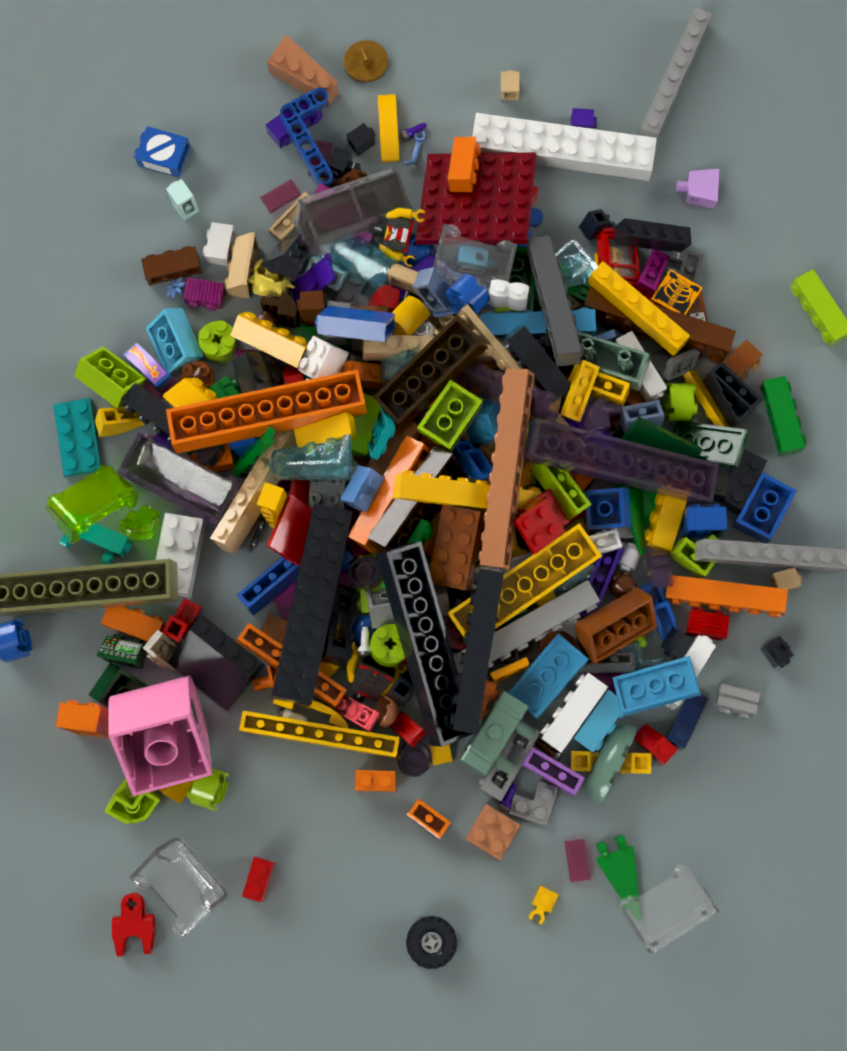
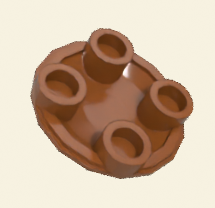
M192 361L182 367L181 380L196 377L203 382L207 389L215 383L214 372L205 362Z

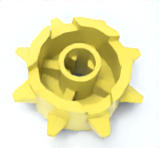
M263 259L256 262L251 270L253 276L247 280V282L252 283L253 293L267 297L268 295H273L280 299L282 292L287 294L289 288H295L290 283V278L261 267Z

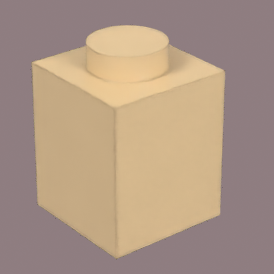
M513 70L501 72V100H519V72Z
M795 567L773 573L769 576L773 588L792 591L802 586L801 574L796 571Z

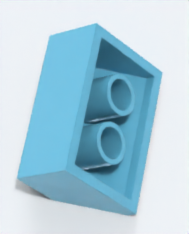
M165 308L146 327L161 365L170 375L182 371V367L185 364L199 361L204 356L183 308Z

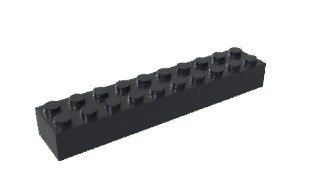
M314 503L312 506L270 695L272 699L304 706L312 705L352 511Z
M421 541L409 542L376 553L429 744L431 746L443 747L472 735L473 733L453 730V725H449L451 713L456 711L453 699L454 694L459 693L460 685H456L458 671Z

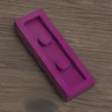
M652 249L636 287L653 295L670 256L660 250Z

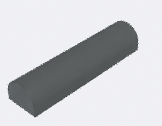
M635 652L613 653L596 664L592 663L589 658L577 674L636 671Z

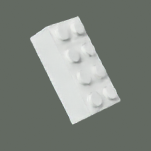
M165 513L155 560L171 559L177 563L178 596L192 598L206 523L201 518Z
M589 673L586 676L583 674L575 683L577 686L575 692L570 691L563 700L566 702L563 709L558 707L552 716L555 719L551 725L547 723L541 731V734H543L541 739L561 753L608 688V686Z

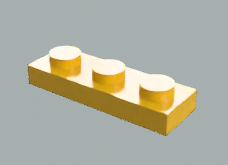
M580 360L560 415L576 422L581 421L600 368L599 366L585 360Z

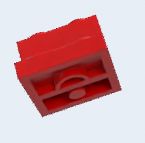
M546 489L519 508L517 511L520 515L513 520L532 554H537L564 534L563 526L569 522L551 489Z

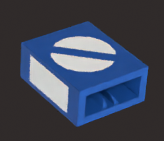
M146 126L145 132H142L140 136L139 148L135 149L134 158L139 167L179 178L191 145L188 137Z

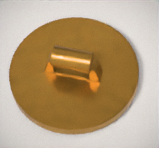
M358 41L352 44L344 55V68L347 74L359 82H372L379 79L388 67V56L385 49L374 41Z

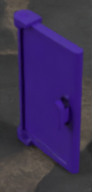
M327 252L321 260L295 282L291 283L295 286V288H290V291L293 293L296 307L297 299H300V292L323 290L335 280L331 263L333 259L330 253Z

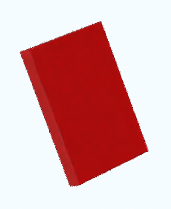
M288 495L266 547L294 565H299L312 508L293 495Z

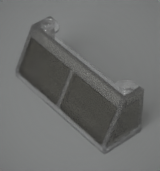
M395 167L299 199L293 223L316 257L325 255L327 252L329 253L334 243L368 232L370 224H378L380 216H386L388 212L396 208L412 209L399 172Z

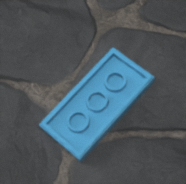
M558 633L507 693L528 706L527 711L538 719L587 663L589 658Z
M690 656L613 677L622 716L701 695Z

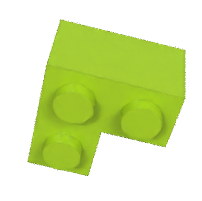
M713 534L705 536L703 538L719 540ZM687 537L678 540L668 556L696 578L705 577L715 563L695 561L696 544Z

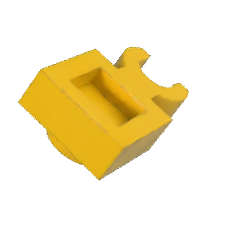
M540 885L532 902L537 907L531 911L529 919L532 920L535 914H539L540 920L538 924L541 925L545 919L544 912L551 913L559 894Z

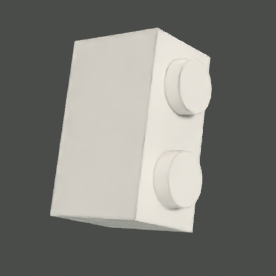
M211 222V227L207 229L206 233L208 242L203 248V256H205L208 264L228 266V262L231 259V245L234 244L236 234L233 225Z

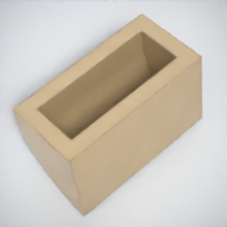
M394 264L387 273L389 284L419 296L413 289L418 272L402 265Z

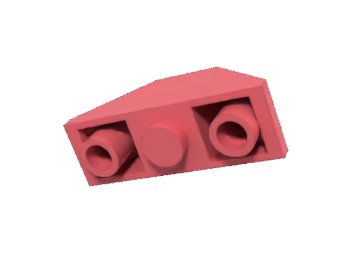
M346 695L342 696L334 708V711L367 732L372 731L380 717L377 711Z

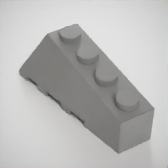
M434 585L442 617L447 616L450 608L445 586ZM381 588L380 592H372V589H365L372 628L394 624L395 621L386 590Z

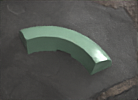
M627 724L616 725L610 735L607 734L600 753L585 781L587 794L597 803L602 805L606 799L638 728Z

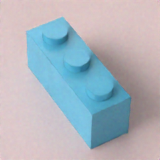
M606 689L572 737L591 752L598 751L604 744L602 739L606 734L610 735L616 727L614 723L617 718L621 719L623 717L617 696Z

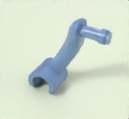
M422 131V138H418L415 133L416 143L412 160L405 161V166L417 163L420 146L425 142L424 131Z

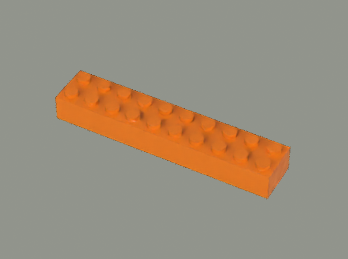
M358 369L166 409L171 443L176 454L259 437L269 426L276 430L275 433L297 429L344 412H348L353 417L367 414Z

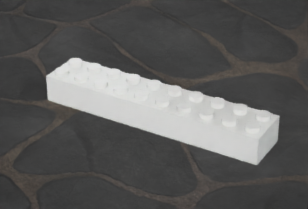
M476 113L472 137H476L477 144H480L481 153L536 152V165L646 181H649L651 177L657 139L654 137Z

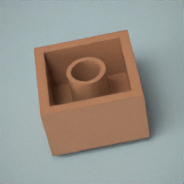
M486 804L465 840L500 861L521 825Z

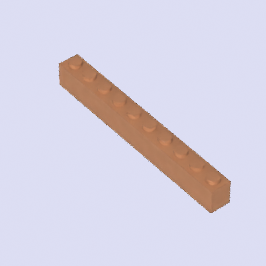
M506 368L505 374L502 377L503 393L499 398L501 408L500 413L497 415L498 431L494 436L496 446L495 452L492 454L493 469L489 475V482L491 484L490 491L487 493L488 507L484 514L485 530L481 535L483 545L479 553L480 566L505 570L510 568L515 529L513 520L517 514L535 375L528 369Z

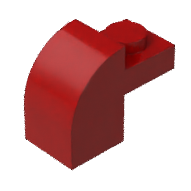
M184 598L176 614L171 615L162 633L177 642H182L189 629L194 625L202 606Z

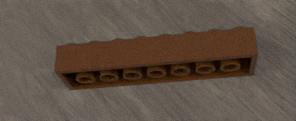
M590 285L584 307L595 309L596 324L601 325L605 329L618 330L624 335L632 331L638 339L643 341L650 340L655 342L656 345L661 346ZM656 306L690 335L686 344L678 352H687L695 348L700 352L698 358L703 357L716 364L725 360L730 352L736 333L735 330Z

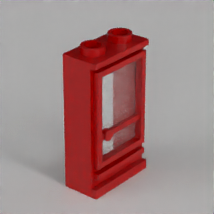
M611 227L604 228L596 235L598 266L602 262L606 263L643 295V290L636 287L640 278L637 247L616 245L614 229Z

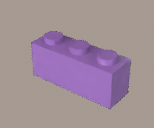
M534 747L531 748L522 764V767L572 796L576 795L585 777Z

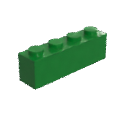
M786 376L763 380L760 390L779 457L801 452L805 448L806 438L800 430L801 420L795 412L796 402L791 398L790 382L786 380Z

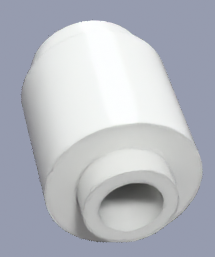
M627 543L621 552L617 565L620 566L619 569L623 572L630 573V571H635L641 555L635 544Z

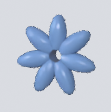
M179 277L177 281L172 279V285L166 287L169 290L166 296L171 295L172 298H175L176 294L182 293L181 287L186 284L182 282V277Z

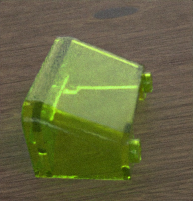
M102 465L95 473L59 494L55 493L49 496L46 510L71 544H74L80 540L79 534L83 531L85 533L88 532L89 527L118 509L124 510L125 506L128 510L137 506L138 493L112 466Z

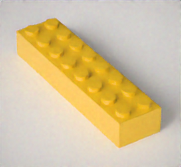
M580 523L558 537L537 554H533L503 575L495 629L602 557ZM470 598L447 613L463 638L465 632L469 633L470 625H467L466 621L468 612L472 613L473 605H470Z

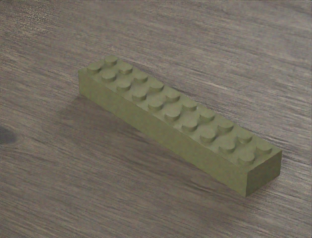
M171 559L0 574V617L178 602L177 563Z

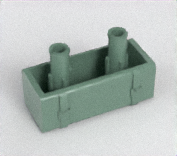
M579 332V344H583L584 355L581 356V360L599 366L598 372L630 383V389L640 391L650 364L649 353ZM575 364L566 365V368L573 370Z
M500 692L479 724L477 734H473L468 744L463 748L458 761L481 776H487L493 766L510 775L515 764L500 754L514 731L528 739V741L536 733L535 729L521 721L528 706L507 692Z

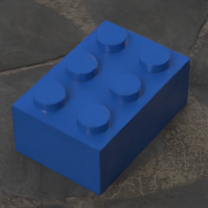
M762 472L732 527L762 543L768 544L774 536L797 490Z

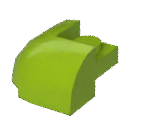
M124 778L109 800L104 812L128 825L129 823H138L145 821L150 816L161 798L157 790L133 796L127 780Z

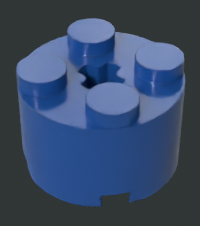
M469 274L461 276L444 293L452 304L451 309L457 315L467 304L477 315L490 301L487 289L483 285L480 287L476 283L478 280Z
M21 619L0 624V658L6 663L31 655L28 653V651L32 650L31 636L28 630H24L22 625H25V623Z

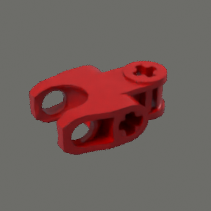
M127 894L121 900V916H113L111 922L112 939L117 957L125 955L126 943L130 936H137L141 939L144 955L152 954L156 934L154 913L145 914V901L141 894ZM133 899L134 902H137V905H129V902Z

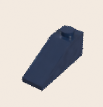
M700 695L684 700L665 737L677 749H685L708 700L707 697Z

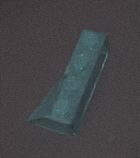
M350 434L343 435L342 439L337 440L334 437L328 438L326 442L316 444L314 441L300 448L296 445L273 450L268 466L276 480L347 479L352 466Z

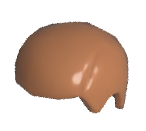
M386 695L381 696L374 708L380 714L376 723L381 727L392 725L398 718V703Z

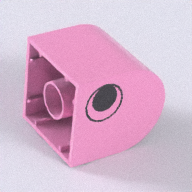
M191 676L110 696L109 738L133 796L212 775L207 725L201 701Z

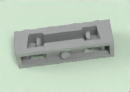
M524 721L522 722L535 729L536 733L528 742L526 748H522L514 761L515 767L513 771L505 777L507 781L502 790L499 787L504 780L503 777L498 775L494 783L491 782L495 772L498 773L500 770L496 766H493L487 776H483L479 782L482 785L481 791L500 802L541 732ZM515 731L500 754L505 759L515 744L513 741L518 734ZM520 735L516 743L523 746L526 738Z

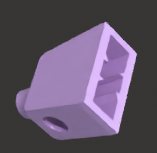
M719 169L690 171L687 181H677L676 192H686V202L689 204L715 209L718 202Z

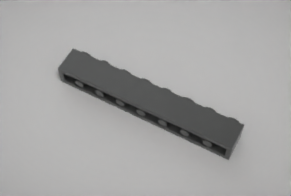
M550 235L528 238L527 254L556 365L559 367L580 364L581 356L584 355L583 344H579V329H575L576 319L575 315L571 314V300L567 299V286L563 285L564 275L563 271L559 270V257L555 256V243H552Z

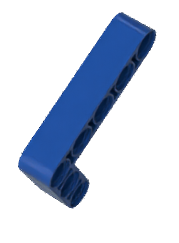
M319 87L283 105L280 109V121L316 185L318 186L322 183L330 187L333 174L302 121L326 107L328 92L324 88ZM322 96L324 100L317 101L315 97ZM306 104L309 108L303 110L299 106ZM289 112L293 116L286 118L283 114ZM299 128L302 132L295 134L292 130ZM303 144H308L311 148L309 150H304L301 146ZM318 160L320 164L314 166L310 163V161ZM324 175L327 176L329 180L323 182L319 179V177Z

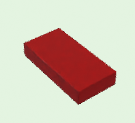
M403 711L398 714L397 720L389 726L412 747L426 734Z

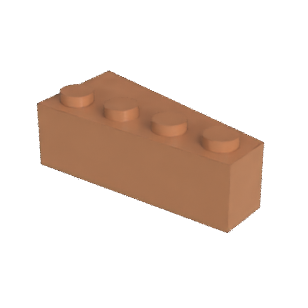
M285 35L267 61L269 73L304 93L319 87L324 88L328 92L327 106H330L339 93L337 81L289 36ZM322 96L315 97L318 101L324 100Z

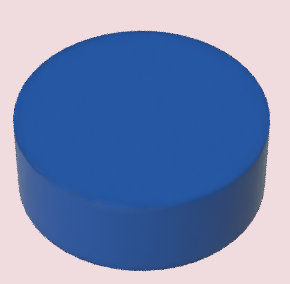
M531 208L530 225L537 227L542 223L543 213L538 208Z

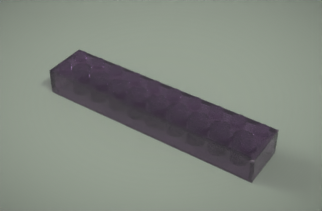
M540 418L530 422L524 452V461L702 505L713 502L719 466L717 463Z

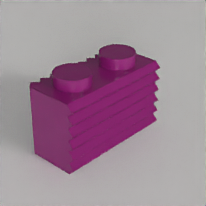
M187 278L183 299L190 308L196 309L201 306L206 307L207 310L216 311L223 307L226 289L222 282Z

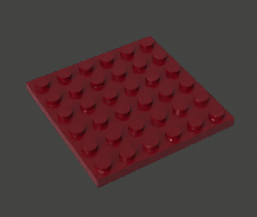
M536 152L480 153V156H477L479 167L478 170H475L477 180L476 184H473L472 192H450L448 174L452 154H428L420 209L424 210L425 213H419V218H424L425 220L422 222L418 221L417 245L528 244Z

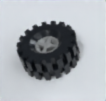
M423 917L417 920L408 931L406 939L407 952L418 966H422L425 969H438L445 966L453 958L457 948L456 933L450 923L441 917Z

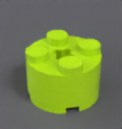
M223 320L210 322L199 331L198 338L204 356L209 361L218 364L231 361L236 356L239 347L238 339L230 336L233 328Z
M666 383V396L662 398V410L664 417H667L666 421H690L692 415L697 413V403L694 402L695 384Z
M386 624L377 628L369 643L370 655L380 666L395 667L405 659L396 625ZM388 642L394 645L391 650L386 646Z
M212 768L211 776L194 780L193 786H190L188 789L187 798L194 805L216 811L218 809L215 807L216 804H221L225 797L229 783L225 781V777H229V773Z

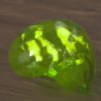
M142 505L139 511L134 512L131 510L124 520L119 521V530L124 536L132 540H148L157 531L160 523V513L152 506Z

